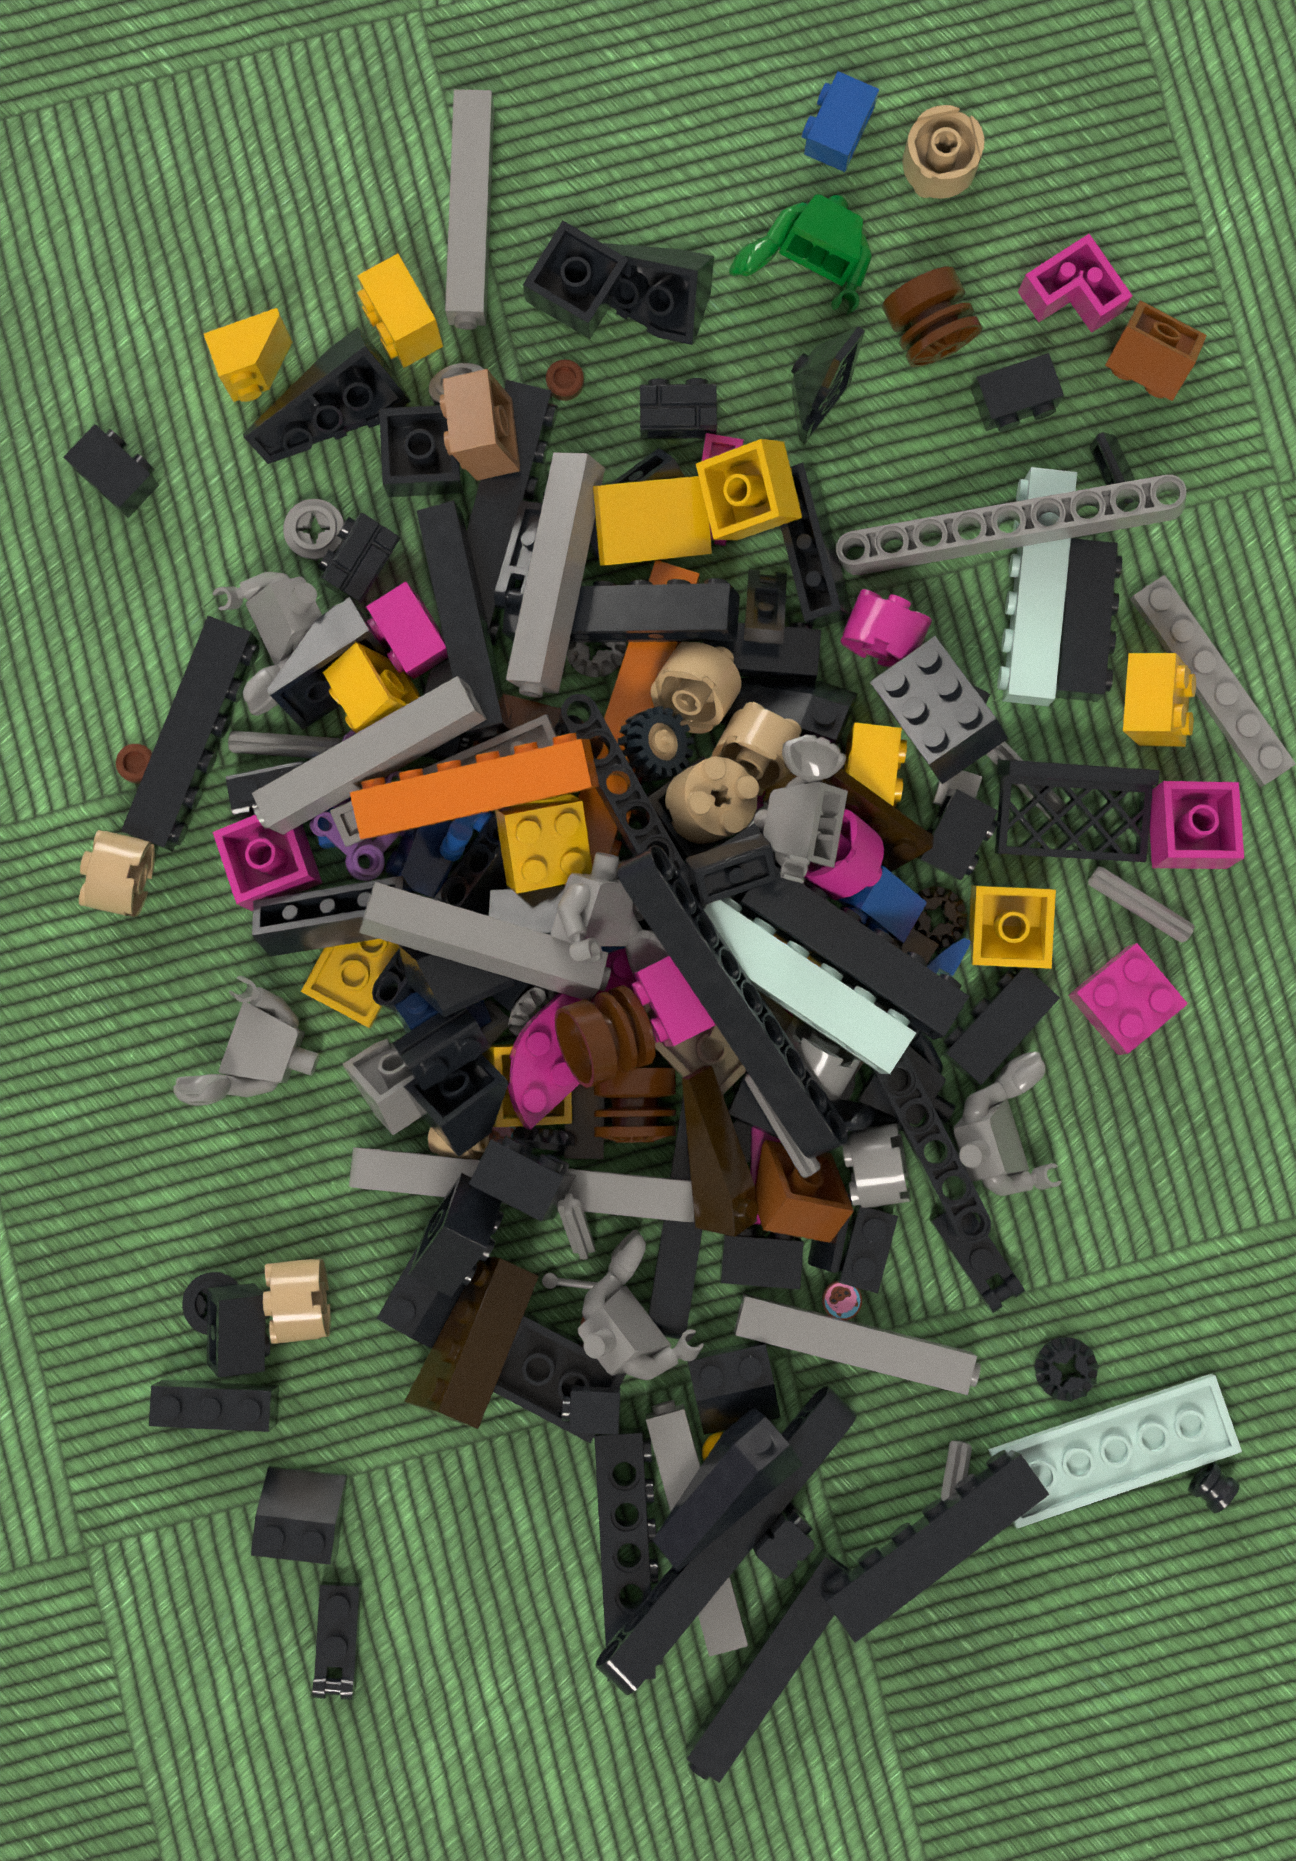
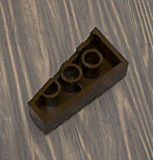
M491 1256L485 1262L479 1260L476 1263L477 1269L473 1278L461 1293L404 1400L406 1403L437 1416L479 1429L539 1277L501 1258Z

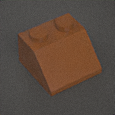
M1140 300L1105 366L1110 368L1112 373L1118 378L1126 381L1133 380L1143 385L1145 390L1152 396L1161 399L1167 398L1173 401L1196 363L1207 335Z
M765 1140L762 1145L755 1187L758 1216L763 1230L829 1243L832 1241L854 1211L832 1153L826 1152L817 1156L816 1159L820 1164L819 1171L803 1178L783 1144Z

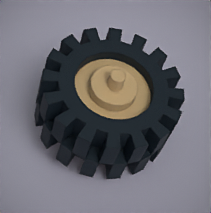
M657 706L629 717L625 721L627 724L621 726L619 732L625 736L618 738V745L625 747V750L622 752L628 758L631 768L636 769L634 774L638 779L644 777L646 782L654 780L656 782L681 773L682 769L687 768L690 763L687 758L693 756L694 750L688 749L687 746L694 744L693 737L687 738L685 732L690 731L688 724L680 725L684 718L680 714L672 716L674 710L671 708L663 709V706Z

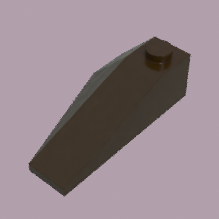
M704 1065L682 1078L695 1228L735 1237L757 1222L758 1204L755 1198V1185L713 1067Z

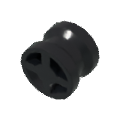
M1215 1462L1204 1465L1193 1477L1188 1491L1196 1498L1202 1497L1206 1501V1507L1215 1514L1230 1504L1238 1493L1240 1484L1232 1477H1225L1221 1472V1467Z

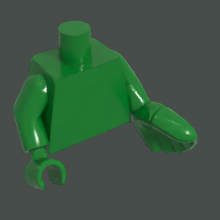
M820 194L814 195L809 204L800 202L783 209L765 237L746 244L739 251L729 268V274L731 276L742 275L745 277L753 275L767 265L778 252L840 286H843L846 282L845 290L833 298L831 306L835 311L839 308L842 298H845L849 303L846 315H849L859 305L860 299L856 290L857 287H862L872 259V252L866 236L862 233L863 219L860 215L848 210V202L842 196L833 195L826 198Z

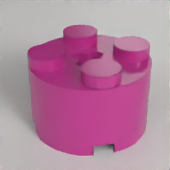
M862 589L843 630L840 642L853 653L863 658H866L868 654L879 659L877 664L890 668L922 645L932 619L920 612L909 610L911 603L902 597L891 594L885 600L872 591Z
M845 809L835 867H827L810 862L807 865L808 869L804 878L823 890L833 900L852 896L866 886L875 885L882 876V868L880 866L883 860L884 847L881 837L855 813Z

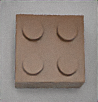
M488 369L442 379L444 394L440 395V407L444 417L447 419L448 431L444 432V443L448 454L453 455L460 463L462 469H466L477 481L519 472L520 462L513 402L500 383Z

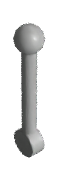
M552 1272L545 1274L542 1279L543 1285L548 1289H552L556 1285L591 1289L598 1283L558 1278Z

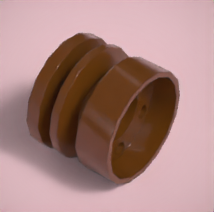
M944 266L915 277L892 292L882 304V309L892 329L895 332L907 331L901 337L899 344L903 350H908L905 356L911 367L928 365L956 353L976 338L983 329L977 316H972L974 309L971 303L957 304L963 298L965 290L953 267Z
M625 985L610 989L608 993L605 991L594 995L592 1002L583 999L559 1008L556 1011L555 1031L563 1058L572 1075L585 1088L615 1078L618 1070L622 1073H627L635 1070V1067H643L653 1062L655 1057V1040L650 1021L639 998Z
M635 1068V1070L627 1073H622L618 1070L615 1078L594 1085L595 1096L612 1099V1107L594 1111V1117H612V1126L594 1127L595 1137L606 1138L617 1143L655 1142L668 1136H676V1126H659L658 1116H676L675 1109L658 1106V1098L676 1094L675 1069Z

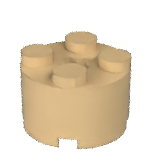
M951 105L932 107L918 117L909 132L903 154V170L908 182L920 197L939 199L953 197L967 189L975 177L984 150V134L978 121L973 116L968 117L964 113L959 112L960 108Z
M698 642L679 643L651 686V698L654 706H663V709H673L672 716L680 714L684 718L680 725L688 724L690 731L687 732L702 734L711 731L714 726L723 720L741 689V677L733 663V654L725 647L715 648Z
M749 702L745 704L743 709L733 714L714 748L712 756L728 758L740 764L750 776L756 779L759 785L757 796H762L766 789L791 773L782 757L783 744L788 740L800 737L802 729L796 721L784 719L776 713L765 710L758 703Z
M712 756L687 768L673 778L666 792V810L669 809L673 819L671 824L674 829L686 840L697 844L717 842L742 831L750 824L757 808L759 785L756 779L750 776L737 762L724 757Z
M98 830L93 842V851H85L81 860L80 873L86 875V881L80 891L79 905L137 917L148 895V892L143 891L147 878L152 879L155 863L154 844L144 839Z
M323 1259L266 1264L265 1279L267 1287H270V1291L263 1292V1309L265 1316H273V1320H270L269 1323L271 1343L278 1344L329 1337L331 1311L330 1304H327L326 1291L329 1290Z

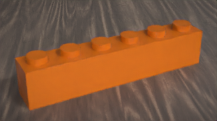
M576 733L553 737V745L544 748H538L537 742L514 746L515 754L500 757L499 751L476 755V763L462 766L460 760H453L437 764L438 772L424 775L422 768L399 773L400 781L386 784L384 777L361 782V790L350 792L360 840L600 787L590 740H577Z

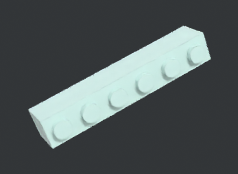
M1031 467L1025 479H1020L1018 482L1016 501L1076 491L1077 472ZM1047 512L1039 517L1038 522L1044 526H1050L1055 524L1059 517L1052 512ZM1014 520L1013 531L1020 525L1016 520ZM1071 538L1018 547L1017 554L1011 555L1009 577H1015L1013 591H1008L1005 603V614L1011 615L1010 629H1004L1001 643V651L1007 652L1006 667H1000L997 688L1003 690L1002 701L1049 706L1055 700Z
M727 897L702 907L758 991L879 1073H891L916 1032L907 1027L910 1021L893 1009H889L886 1013L874 1005L876 998L871 993L859 986L852 990L841 982L843 975L825 963L818 967L807 959L810 953L806 949L790 940L786 945L773 935L776 930L768 923L759 918H755L752 922L740 914L742 907L731 898Z

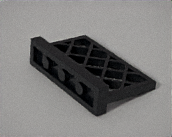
M998 759L997 775H1001L995 853L1146 862L1153 785L1159 784L1160 770ZM1012 784L1024 785L1033 795V798L1020 810L1010 801ZM1033 785L1045 787L1040 792H1038ZM1055 787H1061L1070 800L1055 812L1044 797ZM1071 788L1083 789H1081L1077 794H1075ZM1092 789H1098L1107 800V803L1092 815L1081 799ZM1108 790H1115L1119 792L1112 796ZM1129 791L1140 792L1139 809L1129 817L1118 804V801ZM1039 803L1051 818L1035 831L1024 818V815ZM1076 805L1087 818V821L1072 833L1060 818ZM1113 808L1124 823L1109 835L1098 820ZM1009 810H1010L1011 813L1013 814V816H1012L1010 819H1009ZM1019 821L1030 834V837L1019 847L1007 846L1008 829ZM1056 823L1067 839L1056 849H1050L1040 836ZM1093 826L1104 841L1093 851H1087L1078 838ZM1128 828L1137 837L1135 854L1123 853L1114 842ZM1036 842L1040 846V848H1033L1029 846ZM1073 844L1077 850L1066 849ZM1109 846L1114 852L1103 851Z

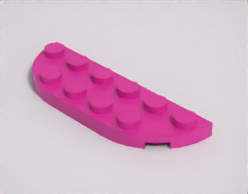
M626 948L608 953L605 967L611 968L609 981L604 991L599 990L597 994L605 991L608 993L610 989L625 985L634 992L632 983L637 980L629 966ZM558 993L526 1023L515 1040L510 1054L511 1066L508 1091L514 1111L525 1129H532L580 1084L569 1070L560 1050L555 1031V1014L557 1009L582 999Z

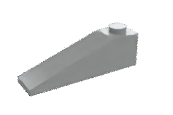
M487 1000L484 1003L492 1022L480 1029L491 1045L507 1029L509 1017L491 1000ZM388 1038L374 1043L342 1064L375 1116L392 1135L422 1117L403 1087L413 1080L414 1077L393 1044H390Z

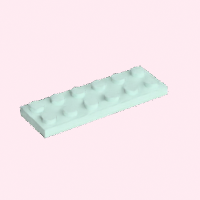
M1208 1374L988 1449L991 1457L1002 1450H1006L1007 1453L1011 1450L1020 1453L1050 1494L1013 1522L1017 1529L1242 1452L1218 1381L1213 1374Z

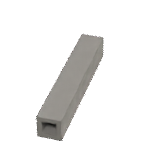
M454 89L445 312L449 325H454L456 328L463 330L475 329L477 325L486 326L494 134V102L491 90Z
M553 452L506 676L507 681L520 688L519 693L530 697L541 698L543 692L558 694L595 520L593 486L602 485L605 468L586 453Z
M456 676L253 792L252 795L257 804V807L254 808L255 815L264 828H270L284 835L350 797V792L361 790V782L386 777L487 719L471 687L459 676Z
M375 882L369 896L359 933L582 1000L587 999L590 1002L599 990L604 991L606 989L611 973V968L605 967L608 957L607 952L602 951V958L599 961L586 964L583 961L578 962L570 956L569 949L573 943Z
M743 1293L734 1329L736 1336L968 1395L970 1386L975 1387L977 1385L981 1365L976 1363L977 1356L971 1351L850 1320L834 1318L827 1314Z
M674 1400L653 1405V1412L646 1414V1423L670 1512L701 1467L684 1404L676 1406ZM729 1576L698 1614L709 1657L748 1646L734 1588Z

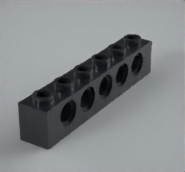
M642 1427L619 1428L618 1435L595 1434L594 1436L606 1646L650 1594L651 1584L659 1583L658 1560L650 1559L649 1543H655L653 1538L656 1535L655 1518L647 1519V1503L654 1502L653 1478H645L644 1462H652L651 1438H643ZM621 1462H628L635 1467L636 1474L632 1479L622 1481L614 1475V1467ZM622 1503H631L638 1509V1515L633 1520L624 1521L617 1516L616 1508ZM627 1543L636 1545L641 1552L639 1557L633 1561L623 1560L618 1554V1550L622 1545ZM629 1584L638 1586L643 1592L642 1596L633 1602L625 1600L620 1594L621 1589ZM663 1659L659 1662L658 1665H663ZM656 1667L646 1679H656Z

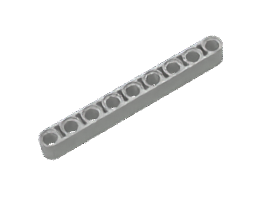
M1162 475L854 530L843 534L836 544V553L842 567L848 573L863 575L1166 522L1176 519L1182 514L1186 502V486L1177 476ZM1171 491L1179 499L1173 504L1165 505L1157 497L1163 492ZM1123 499H1133L1138 503V507L1130 512L1120 510L1117 505ZM1084 506H1094L1099 510L1098 514L1090 519H1084L1077 514ZM1047 512H1052L1059 517L1058 521L1050 526L1040 524L1038 519ZM1008 519L1016 520L1020 524L1011 533H1005L999 529L1001 523ZM969 526H975L981 530L979 535L971 540H966L960 536L961 532ZM930 533H937L942 536L940 542L935 546L923 545L924 537ZM900 540L903 542V546L898 552L887 553L884 551V547L889 541ZM857 546L865 549L863 556L859 559L849 560L846 558L848 551L853 547Z
M353 1147L349 1187L445 1197L461 1173L472 1178L480 1159L472 1160L441 1157L431 1154ZM567 1169V1171L576 1175L568 1193L573 1194L576 1200L581 1201L584 1212L695 1222L692 1185L689 1180Z

